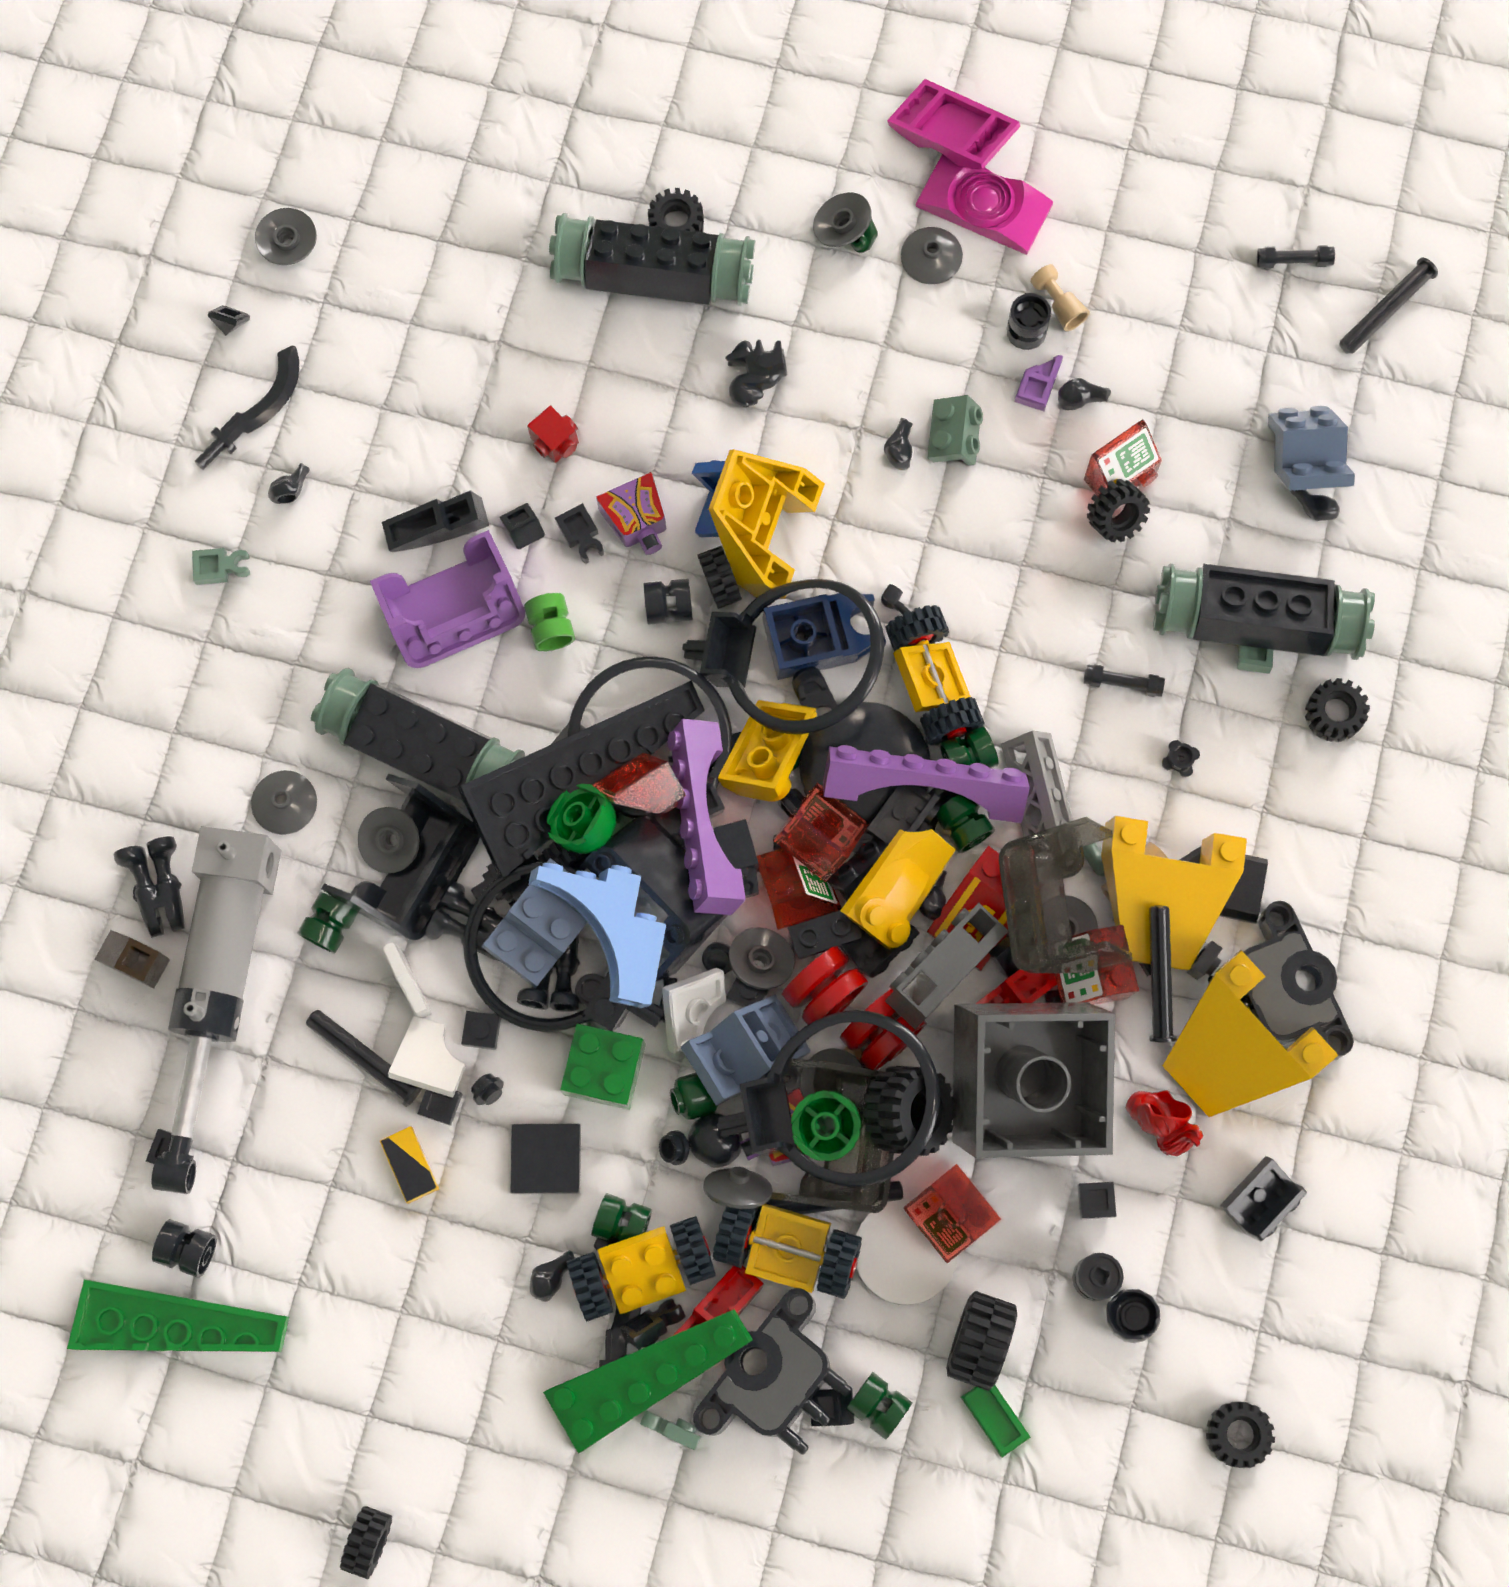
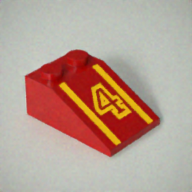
M988 845L943 907L941 916L931 924L927 933L934 938L944 929L950 933L955 928L951 923L964 908L970 912L980 903L1008 930L1006 935L999 941L1001 942L1012 931L1038 896L1043 884ZM968 922L963 927L977 942L984 938L971 923ZM988 953L975 966L980 972L991 959L990 954Z

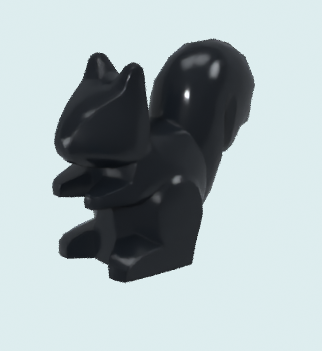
M761 339L757 340L755 349H753L749 341L744 340L734 348L732 353L725 357L726 361H728V366H746L747 373L736 376L729 386L731 400L740 407H749L757 404L758 400L763 398L764 390L772 388L782 377L788 375L781 340L775 342L771 351H764Z

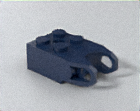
M837 593L832 595L823 594L764 608L762 622L777 680L793 677L799 670L809 667L824 670L854 663L869 654L871 648L870 634L858 633L850 622L853 616L861 613L857 605L848 597ZM862 594L874 606V595ZM797 634H804V638H809L806 641H801L797 639ZM884 636V647H885V645H886V639H885V636Z

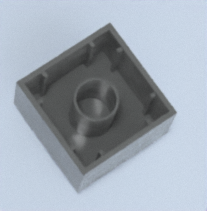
M1088 1002L954 1004L953 1096H955L956 1104L953 1105V1111H956V1118L953 1119L952 1142L975 1158L1113 1155L1115 1013Z

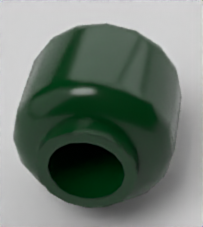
M697 1073L677 1078L674 1088L670 1089V1099L674 1111L677 1115L682 1114L687 1120H693L717 1111L718 1105L714 1103Z

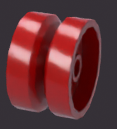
M838 946L830 948L812 961L781 993L792 1008H799L810 1002L803 1010L801 1016L807 1025L827 1015L843 1012L868 985V980L858 969H851L840 975L847 966L848 958Z
M890 989L864 1011L879 1013L895 1020L899 1014L885 1002L893 990ZM902 1017L896 1020L916 1036L927 1025V1022L924 1020L915 1030ZM851 1022L839 1037L850 1050H858L871 1041L860 1057V1061L870 1073L879 1070L908 1047L890 1031L869 1023Z

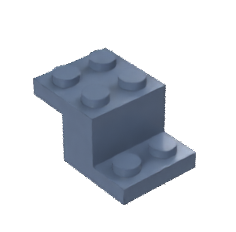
M1313 406L1310 408V411L1282 408L1278 410V413H1268V426L1275 433L1274 472L1289 491L1354 486L1355 473L1346 464L1348 426L1332 409L1327 406Z
M551 858L547 861V863L557 864ZM529 885L482 945V948L536 988L576 938L587 921L574 907L557 895L542 888Z
M775 994L734 1011L710 1032L688 1040L681 1046V1049L714 1103L719 1105L741 1095V1083L766 1078L779 1051L798 1032V1029ZM806 1042L797 1050L789 1064L804 1058L811 1052Z

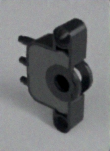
M1284 901L1272 902L1260 914L1258 921L1266 941L1244 951L1266 977L1240 1000L1281 1044L1298 1039L1311 1027L1326 1042L1329 1035L1336 1036L1342 1045L1341 1050L1336 1051L1338 1056L1334 1060H1338L1351 1051L1354 1039L1333 994L1337 985L1335 967L1329 958L1320 952L1313 951L1292 906ZM1270 912L1281 914L1284 919V925L1277 926L1273 924L1269 917ZM1297 971H1307L1312 975L1315 981V989L1313 991H1307L1299 987L1295 978ZM1213 975L1208 977V983L1211 981Z
M802 1288L789 1290L757 1331H748L753 1341L725 1358L724 1365L726 1371L697 1406L693 1414V1422L699 1432L711 1436L719 1435L726 1430L737 1415L756 1432L768 1437H778L790 1448L804 1455L809 1447L790 1427L802 1411L823 1426L829 1423L831 1417L812 1400L824 1383H827L837 1393H841L845 1397L852 1393L853 1389L847 1384L846 1380L830 1368L829 1358L825 1352L801 1333L816 1312L815 1300L806 1290ZM798 1296L807 1298L808 1308L806 1312L801 1315H794L790 1310L791 1301ZM762 1349L767 1356V1366L760 1374L749 1375L744 1369V1358L750 1350ZM709 1409H716L720 1416L718 1425L713 1429H707L702 1421L704 1413Z

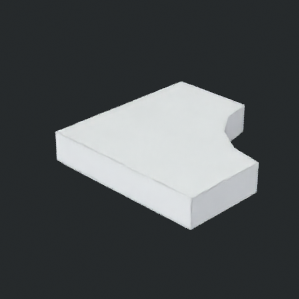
M394 942L384 946L382 951L395 979L403 990L413 1013L420 1018L432 1014L405 954Z
M714 968L662 988L668 1051L674 1054L682 1051L681 1046L684 1043L702 1035L710 1015L717 1007L726 1002L723 970Z
M413 1016L388 1075L391 1079L453 1098L465 1071V1063L454 1058L446 1049L444 1043L445 1025Z

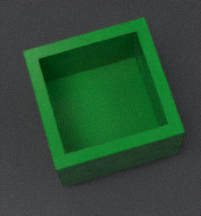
M576 1024L560 1091L565 1096L630 1110L646 1046L644 1039Z

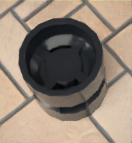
M1025 293L1013 301L1007 324V337L1015 347L1023 350H1032L1044 342L1051 318V307L1044 297L1035 293Z
M689 579L671 580L668 586H665L661 581L643 583L648 625L666 623L668 618H672L675 622L693 620ZM666 596H676V606L667 607Z
M169 1219L162 1226L154 1243L152 1262L169 1268L179 1265L181 1272L200 1278L212 1260L217 1236L200 1229L190 1232L188 1225Z
M1093 1253L1077 1263L1074 1267L1072 1279L1077 1293L1084 1299L1101 1301L1117 1294L1122 1287L1124 1275L1119 1261L1113 1256L1106 1253Z

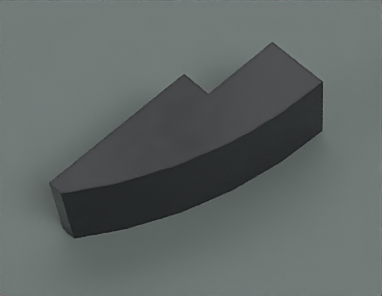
M470 490L444 502L438 499L427 502L383 521L382 526L389 551L397 552L451 540L488 527L489 522L482 497Z

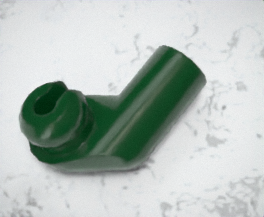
M872 217L867 230L862 236L851 243V246L858 253L870 250L878 236V231Z

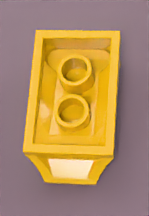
M758 700L756 706L765 713L783 720L800 721L817 716V708L789 703L780 704ZM749 716L718 776L719 782L723 787L742 797L768 802L781 800L791 789L789 775L808 734H785L773 731L762 726Z
M900 829L840 912L890 950L891 948L903 945L910 935L911 928L909 922L945 870L956 849L932 829L922 832H907Z

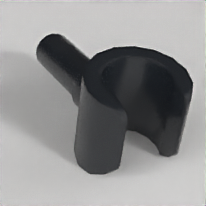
M889 584L881 596L882 604L890 609L895 608L902 615L906 611L911 612L899 601L903 594L902 590L893 584Z

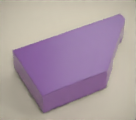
M1057 355L1046 363L1026 369L1014 402L1045 411L1063 356Z

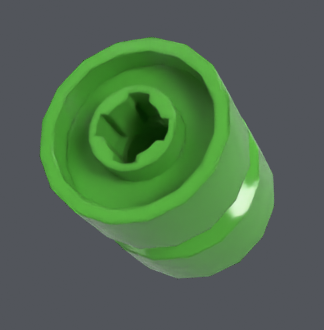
M542 594L531 598L524 604L528 623L534 626L531 629V635L536 650L553 651L564 648L575 641L576 638L571 620L566 618L569 612L563 594Z

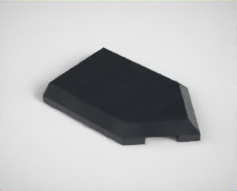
M1201 846L1179 860L1200 864ZM1245 855L1244 871L1219 916L1253 924L1257 923L1268 859Z

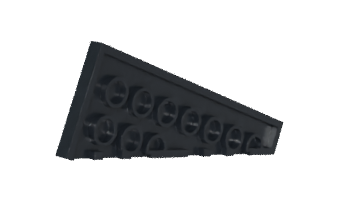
M692 681L457 787L499 878L509 875L511 871L531 857L535 851L551 839L548 832L551 833V826L547 824V817L552 805L566 790L572 793L579 789L576 786L579 784H591L605 795L615 784L660 749L668 741L670 732L675 729L681 719L694 720L705 711Z

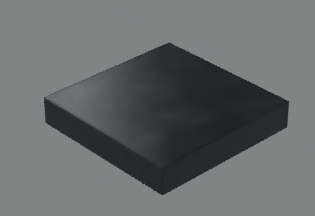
M512 1124L510 1193L580 1194L581 1124Z

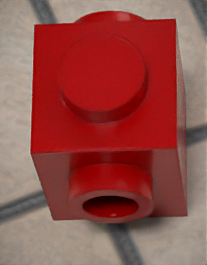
M551 405L527 425L530 438L534 441L532 445L543 458L549 456L557 463L562 457H569L577 448L579 441L576 431L578 427L569 416L565 415L562 417Z

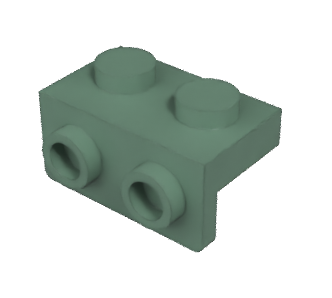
M968 395L934 400L927 457L933 463L962 459L969 466L976 464V457L980 450L979 429L983 421V412L981 407Z

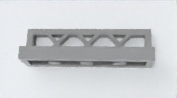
M1032 730L1001 743L1007 768H1015L1022 773H1026V775L1033 778L1034 788L1027 798L1021 823L1031 868L1039 869L1057 861L1073 862L1081 859L1082 855L1051 733ZM1024 744L1027 755L1023 764H1020L1016 761L1014 748ZM1034 806L1038 807L1042 814L1038 827L1032 824L1030 818ZM1043 837L1049 842L1051 855L1040 858L1038 846Z

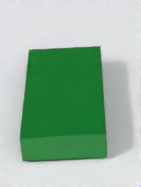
M996 1385L989 1391L975 1386L960 1397L1001 1458L1031 1438Z

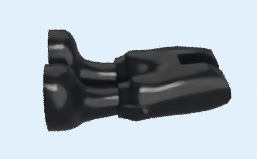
M172 836L156 838L146 844L157 874L156 885H154L149 874L144 847L129 846L119 849L113 854L116 864L128 868L134 875L137 884L133 888V899L138 903L151 938L164 935L162 919L158 910L161 907H165L166 917L173 932L185 928L180 895L182 884L174 874H171L170 868L171 856L177 847L175 838Z
M456 881L449 887L440 903L445 909L459 913L466 918L469 917L470 911L474 906L465 897V887ZM487 907L479 926L477 952L499 961L482 948V945L503 920V917L498 915L493 907ZM438 908L430 920L425 936L436 940L443 934H449L460 938L463 944L466 925Z
M579 934L536 988L532 986L531 988H523L518 992L517 1003L534 1009L547 1010L550 977L553 969L556 968L557 980L555 990L551 995L550 1007L560 1012H572L579 1009L580 999L572 992L571 977L575 975L580 965L578 959Z

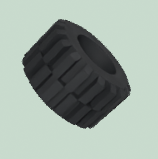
M890 1066L886 1068L885 1072L880 1071L876 1075L877 1081H872L868 1087L870 1093L865 1096L864 1102L867 1103V1106L863 1110L864 1117L867 1118L865 1127L867 1132H872L870 1138L873 1143L879 1144V1148L883 1151L902 1154L919 1131L926 1107V1086L921 1067ZM937 1073L940 1086V1108L937 1123L927 1146L919 1156H929L930 1153L939 1151L940 1145H945L948 1141L947 1134L952 1133L954 1127L952 1120L956 1118V1111H953V1105L956 1104L955 1096H951L952 1088L950 1083H945L946 1078L941 1073Z
M974 1291L969 1296L946 1366L948 1377L987 1391L996 1384L1016 1325L1017 1308L1015 1304L978 1291Z

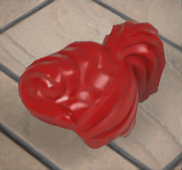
M1168 1090L1153 1093L1138 1091L1130 1096L1126 1103V1111L1134 1121H1137L1142 1131L1156 1136L1160 1151L1166 1155L1179 1156L1187 1152L1193 1145L1196 1147L1200 1145L1203 1133L1199 1130L1198 1125L1188 1122L1192 1116V1110L1188 1104L1175 1100Z

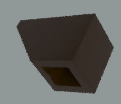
M110 930L94 959L153 989L170 961L161 952Z

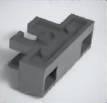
M980 903L970 912L964 908L951 922L955 928L950 933L944 929L931 942L925 951L923 950L910 966L890 984L889 987L893 992L885 1002L915 1030L1008 932ZM968 922L984 936L980 942H977L963 928ZM923 972L937 987L918 1006L903 990Z

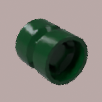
M984 726L966 732L964 739L956 736L939 743L942 758L952 760L956 764L971 765L973 763H980L989 768L999 765L995 746Z
M960 794L939 807L940 809L935 815L943 830L951 831L949 839L958 853H964L974 848L995 832V828L987 816L978 813L979 804Z
M320 892L311 907L314 914L310 917H305L297 934L316 946L335 954L344 939L343 929H350L358 912L344 902Z
M606 1193L598 1209L591 1236L611 1242L613 1239H617L620 1242L643 1234L647 1231L652 1209L636 1203L626 1206L625 1199ZM623 1219L629 1222L627 1227L621 1226Z
M872 1372L853 1397L846 1410L861 1421L868 1419L870 1421V1428L887 1440L913 1402L899 1391L890 1392L888 1390V1383ZM880 1402L887 1408L885 1413L876 1409Z

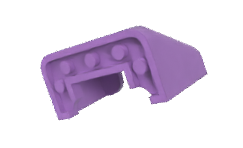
M489 530L473 536L465 543L463 552L467 561L409 586L402 575L397 573H388L370 581L390 631L408 666L413 668L426 667L509 631L524 621L525 609Z

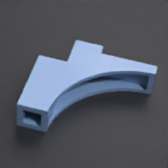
M543 863V866L533 869L530 874L529 885L547 890L565 900L585 918L594 930L605 953L609 968V1001L638 1008L650 1006L652 1004L666 924L656 922L657 917L650 914L637 913L636 917H634L641 876L631 874L632 869L619 865H612L611 869L608 868L601 872L598 880L594 873L587 871H576V874L563 872V866L553 863Z

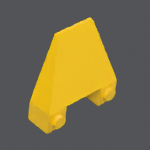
M732 449L729 450L709 506V512L737 584L757 598L772 588L790 583L795 572L794 568L768 550L781 510L783 509L787 513L815 512L825 483L806 468Z
M1114 816L1105 823L1101 858L1121 958L1126 961L1151 965L1149 908L1155 905L1168 906L1170 911L1171 968L1188 971L1244 871L1247 838L1219 833L1211 834L1202 840L1200 864L1145 855L1148 821Z
M1242 950L1237 952L1215 972L1162 1065L1208 1117L1310 1080L1338 1056L1336 1051L1313 1027L1285 1049L1240 999L1266 976Z

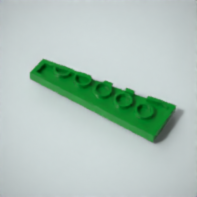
M84 1279L67 1349L282 1352L289 1317Z
M735 1309L554 1386L543 1393L579 1454L744 1347L753 1339Z

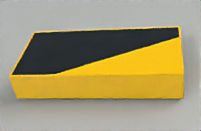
M412 1126L380 1140L407 1204L439 1190V1186Z

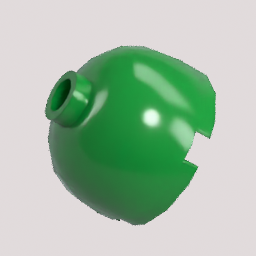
M591 784L576 785L579 789L572 793L566 790L552 805L547 817V824L551 826V833L548 832L552 840L572 853L588 854L597 851L610 839L616 826V814L607 796Z
M822 1090L810 1094L798 1103L792 1114V1136L802 1153L814 1160L832 1161L842 1158L855 1148L861 1136L862 1121L858 1108L848 1097L837 1091Z

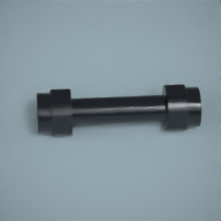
M1318 245L1316 250L1276 251L1275 247L1258 248L1257 267L1271 269L1274 268L1275 264L1316 263V267L1333 266L1335 263L1334 246L1328 247V245Z
M1087 664L1084 684L1100 687L1102 683L1145 691V696L1162 697L1165 678L1159 677V675L1149 674L1147 678L1104 671V666Z

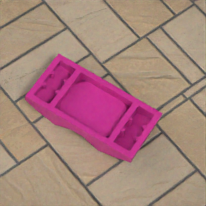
M927 79L920 83L887 120L891 128L918 148H932L942 153L955 165L970 169H983L1021 127L1020 121Z
M943 154L916 202V207L1025 255L1030 251L1053 206V201L1023 180L1004 178L991 172L986 167L983 169L960 167Z

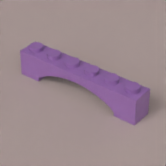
M681 719L675 729L669 734L668 748L672 751V777L676 780L677 785L676 806L680 809L681 813L680 835L684 838L685 842L684 864L689 870V897L693 899L694 912L732 915L746 900L741 869H735L716 839L710 822L706 799V783L709 768L723 752L719 723Z
M841 745L839 747L829 746L823 777L824 797L857 801L858 795L878 788L898 785L929 786L960 794L976 802L987 810L989 819L1022 823L1030 789L1026 773H1022L1015 768L992 769L980 763L963 765L956 764L949 759L926 760L914 754H907L905 756L890 755L883 750L867 752L857 750L848 745Z

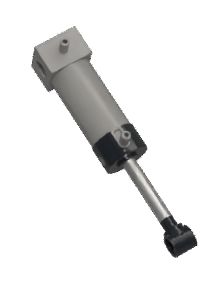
M204 826L200 828L191 871L200 879L179 986L175 992L168 1026L169 1031L191 1038L169 1149L168 1152L163 1151L162 1155L157 1157L152 1170L151 1184L154 1190L190 1194L194 1186L196 1161L193 1160L194 1156L189 1155L211 1042H235L237 1039L244 1003L243 994L263 894L273 895L282 850L268 835Z

